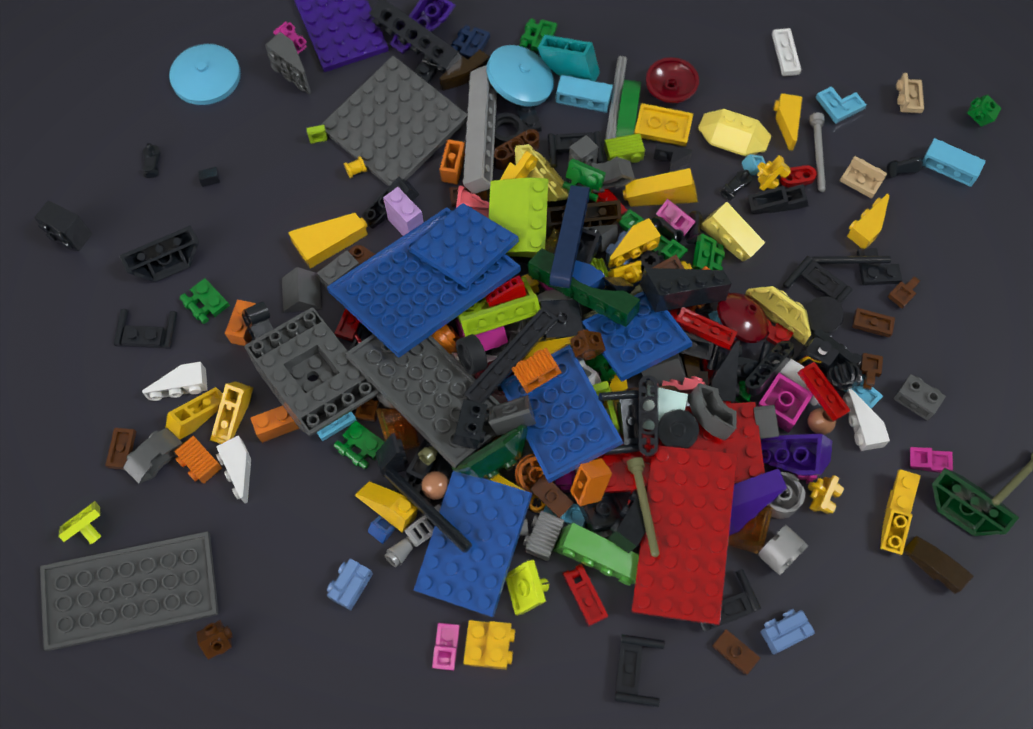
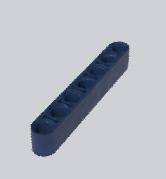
M570 186L551 269L550 286L570 288L589 201L590 187Z

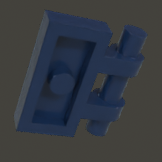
M464 25L463 29L459 30L456 40H453L451 46L457 51L460 50L462 57L470 59L479 49L481 51L484 49L490 39L489 32L476 27L471 32L469 31L470 27Z

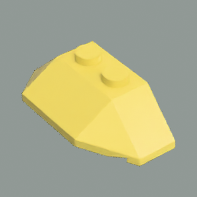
M726 109L705 113L698 127V130L710 145L742 156L766 152L771 139L769 132L757 119Z
M529 144L516 146V165L525 151L539 159L536 167L530 171L527 177L548 179L547 201L568 199V190L562 188L564 181L555 169L550 167V163L541 154L532 150L533 147Z
M774 286L749 288L746 291L745 295L761 306L769 320L775 324L779 323L793 332L792 337L803 345L807 343L811 336L807 310L801 303L792 300L784 291Z

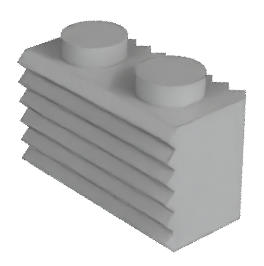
M541 510L540 515H535L531 526L534 527L532 534L528 533L524 540L525 552L548 562L563 528L564 520Z

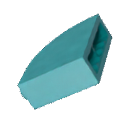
M544 35L538 46V51L544 63L559 76H572L574 78L596 81L600 71L592 42Z

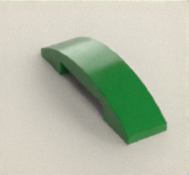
M624 80L616 137L634 134L641 82Z
M629 209L622 216L618 224L627 232L633 225L644 221V219ZM662 235L659 245L652 250V252L658 250V255H663L664 260L674 255H677L680 260L688 251L687 248L674 239L670 242Z

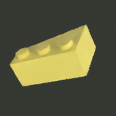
M728 202L713 211L700 224V229L717 240L719 244L724 245L728 251L742 262L752 257L765 243Z

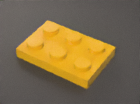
M641 103L634 134L640 133L641 138L686 147L693 113Z

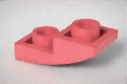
M691 376V379L684 378L683 385H681L680 381L670 379L669 382L663 380L662 386H675L681 393L690 394L699 383L706 384L702 382V378Z

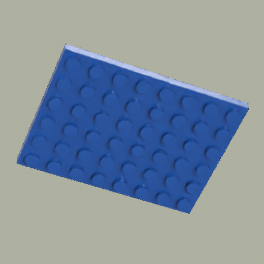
M447 207L327 286L328 292L398 358L521 271L520 265L505 254L466 289L411 253L410 247L452 212Z

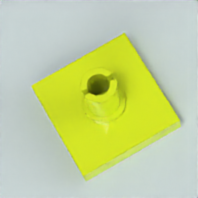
M96 501L60 526L58 536L63 542L78 531L83 534L90 544H93L101 537V534L91 525V522L100 516V506Z
M534 560L526 561L507 573L506 583L515 615H522L546 602L543 592L548 591L549 584L542 585V583H547L548 580L545 578L539 579Z

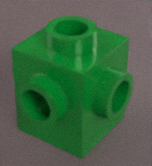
M987 94L980 98H975L970 103L967 114L982 127L996 120L1001 107Z

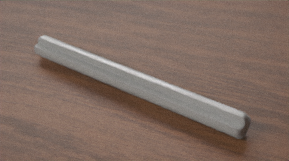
M619 56L617 60L605 139L615 138L627 62L625 56Z

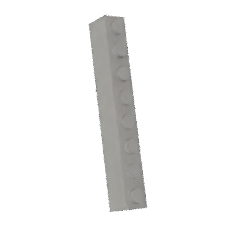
M487 65L471 71L469 80L463 185L473 194L490 189V182L493 178L497 91L488 79Z

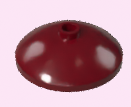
M663 58L653 63L649 68L646 76V85L650 93L657 99L668 103H679L688 100L695 94L699 85V76L696 69L689 62L680 58Z
M728 293L725 301L718 302L717 312L721 323L737 331V339L747 343H757L766 337L769 330L767 316L761 306L752 298L740 293Z

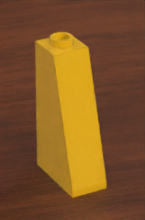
M691 168L636 179L625 185L626 189L623 190L624 200H628L630 207L663 205L667 199L674 204L698 202Z
M356 213L292 230L288 234L292 243L311 269L367 236L366 227L368 226L362 217L359 218Z

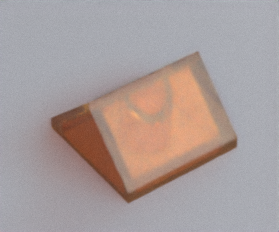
M378 408L376 410L385 441L391 434L395 433L396 438L401 439L404 451L419 446L414 426L397 409Z
M771 506L764 507L754 519H751L744 525L743 529L729 536L728 545L758 554L765 544L773 508Z

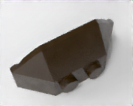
M620 200L588 202L583 227L617 224L622 219ZM566 205L547 208V226L558 236Z

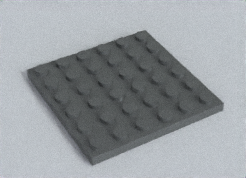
M392 56L321 125L325 126L326 134L356 160L358 157H361L365 167L387 186H390L398 177L407 180L467 121L468 114L396 57Z

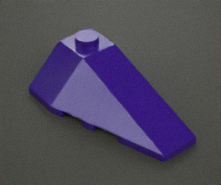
M420 0L409 17L431 32L448 18L456 6L449 0ZM396 35L389 43L401 53L406 52L411 47L408 44L405 46L399 42Z
M823 434L779 435L778 437L760 439L763 462L765 464L801 476L821 475L831 462L832 440Z
M775 469L734 484L729 536L743 529L745 524L754 519L764 507L771 504L787 489L780 469Z

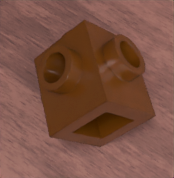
M584 329L577 332V335L570 339L576 358L591 360L606 351L600 332Z
M221 620L210 623L204 629L196 632L198 645L208 660L218 654L225 653L232 647L230 638L233 637V634L228 625L224 627Z

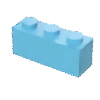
M561 75L556 92V103L607 113L613 85Z
M935 138L922 160L923 166L970 187L978 178L986 162L977 156Z

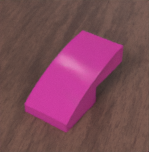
M669 199L665 201L656 213L676 230H682L684 236L696 222Z
M910 447V468L941 473L945 467L953 471L952 451H932V448Z
M438 623L432 668L454 670L460 624Z

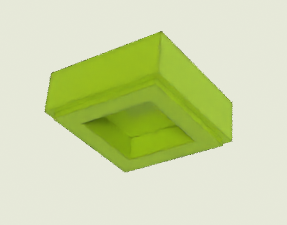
M324 125L306 128L310 143L328 140Z

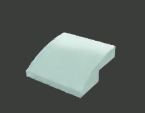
M647 386V395L645 394V396L655 397V394L651 395L650 393L652 386ZM659 388V420L670 410H685L688 394ZM652 400L645 401L643 409L645 411L653 410L654 402ZM650 420L643 424V429L652 431L655 427L654 422Z

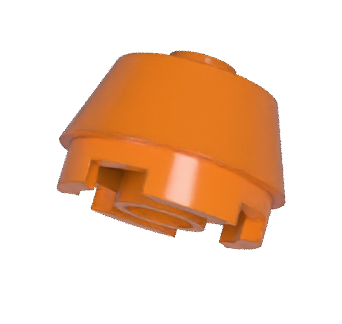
M446 324L431 335L449 354L457 352L456 342L460 337L452 326Z
M534 454L523 457L515 470V479L518 486L527 492H531L529 489L544 474Z

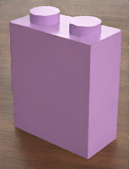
M399 187L383 197L389 222L403 236L424 223L422 211Z

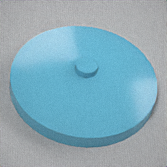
M202 44L182 52L173 62L169 77L175 93L181 99L191 104L209 105L225 99L236 89L240 80V67L237 59L228 49L214 44Z
M515 45L499 47L491 54L486 67L487 76L493 88L502 97L522 106H536L547 100L553 90L554 80L550 68L541 57L529 49Z

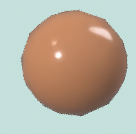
M822 407L814 409L809 414L807 420L810 430L816 434L826 435L831 433L836 425V421L833 422Z
M439 471L430 472L423 478L421 483L423 494L432 500L443 498L449 484V479Z

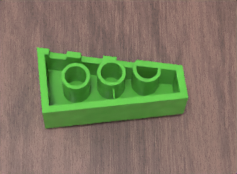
M575 523L562 528L553 549L554 552L588 567L595 568L607 576H614L623 584H635L639 554L633 551L628 554L612 541Z

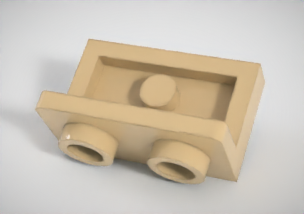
M903 73L901 79H898L896 89L899 90L897 103L900 105V112L922 113L924 110L922 80L908 79V73Z
M854 156L840 182L873 198L887 173Z

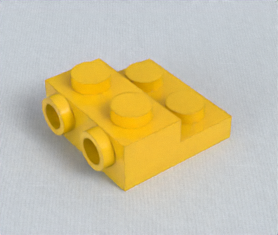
M469 620L464 665L507 670V664H512L513 651H509V644L514 642L515 629H511V623Z

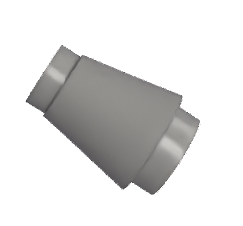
M407 536L387 549V553L384 556L392 566L397 567L402 565L415 545Z

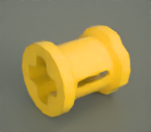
M358 157L353 162L344 163L349 178H353V175L362 171L364 173L367 172L361 157Z

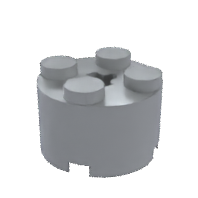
M781 472L787 485V489L782 493V497L779 495L771 504L762 509L769 516L778 519L789 518L799 509L805 499V489L800 484L799 479L787 472Z
M785 525L761 549L758 556L776 573L781 575L808 545L790 527Z

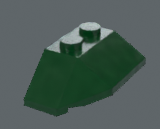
M519 425L466 458L456 468L452 467L453 471L478 478H488L489 480L495 478L500 474L499 470L504 467L506 469L513 467L517 464L516 460L521 458L528 432L527 426Z
M945 467L932 483L937 511L973 536L1007 534L1019 519L1002 502L999 505H994L992 503L994 498L992 495L962 475Z

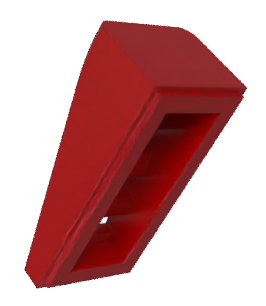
M520 276L505 282L485 296L488 306L491 307L526 296L524 282Z

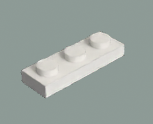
M791 29L773 30L772 37L782 76L800 74L801 67Z

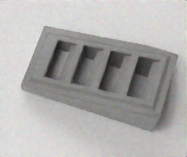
M438 504L434 508L440 512L441 505ZM423 515L404 531L417 547L432 536L434 528L427 520V517ZM423 522V524H424V525L426 526V528L429 530L428 533H426V532L424 531V529L421 527L420 523ZM414 528H416L418 532L421 534V538H419L417 534L414 532Z

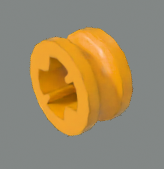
M532 494L529 509L532 512L540 513L546 505L541 501L540 507H537V505L534 507L533 499L537 497Z

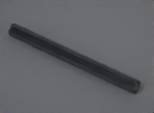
M389 468L384 473V476L462 552L466 553L469 551L472 543L396 470Z

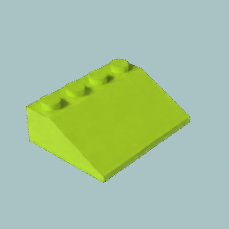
M527 177L490 182L489 219L514 233L519 238V242L506 253L507 256L533 258L541 248L545 249L548 198L547 178Z

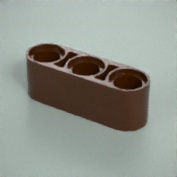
M529 129L494 150V166L499 170H504L510 162L515 164L514 149L516 146L529 144L533 147L532 150L537 151L539 148V133L534 129Z

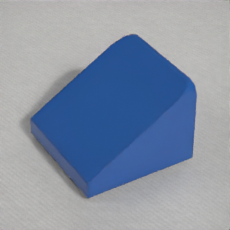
M379 515L371 522L368 533L383 544L396 528Z

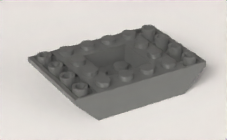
M313 307L244 345L260 376L300 430L309 436H312L380 394L367 378L345 357L348 351ZM311 375L319 377L314 382L308 380V377Z

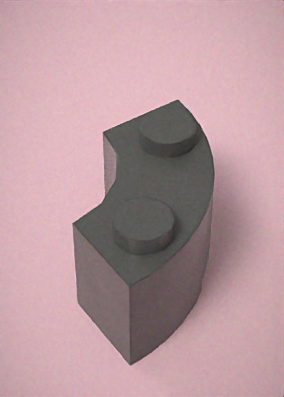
M617 156L605 163L589 164L606 172L601 190H593V193L605 192L604 189L612 187L618 189L635 179L630 161Z
M699 383L689 394L692 413L699 424L712 436L726 440L736 430L737 411L723 403L719 396L718 388Z
M168 428L161 431L156 430L135 451L128 454L127 462L123 468L139 484L155 478L158 471L165 464L177 457L174 451L183 443Z

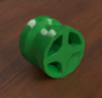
M739 381L737 384L739 385V396L735 397V401L738 403L750 402L752 395L747 394L745 391V381Z

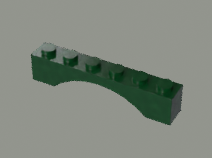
M543 248L528 262V275L533 279L546 284L567 297L575 299L580 304L610 318L615 323L627 327L639 313L640 299L625 291L593 288L573 277L570 288L550 286V274L555 255Z

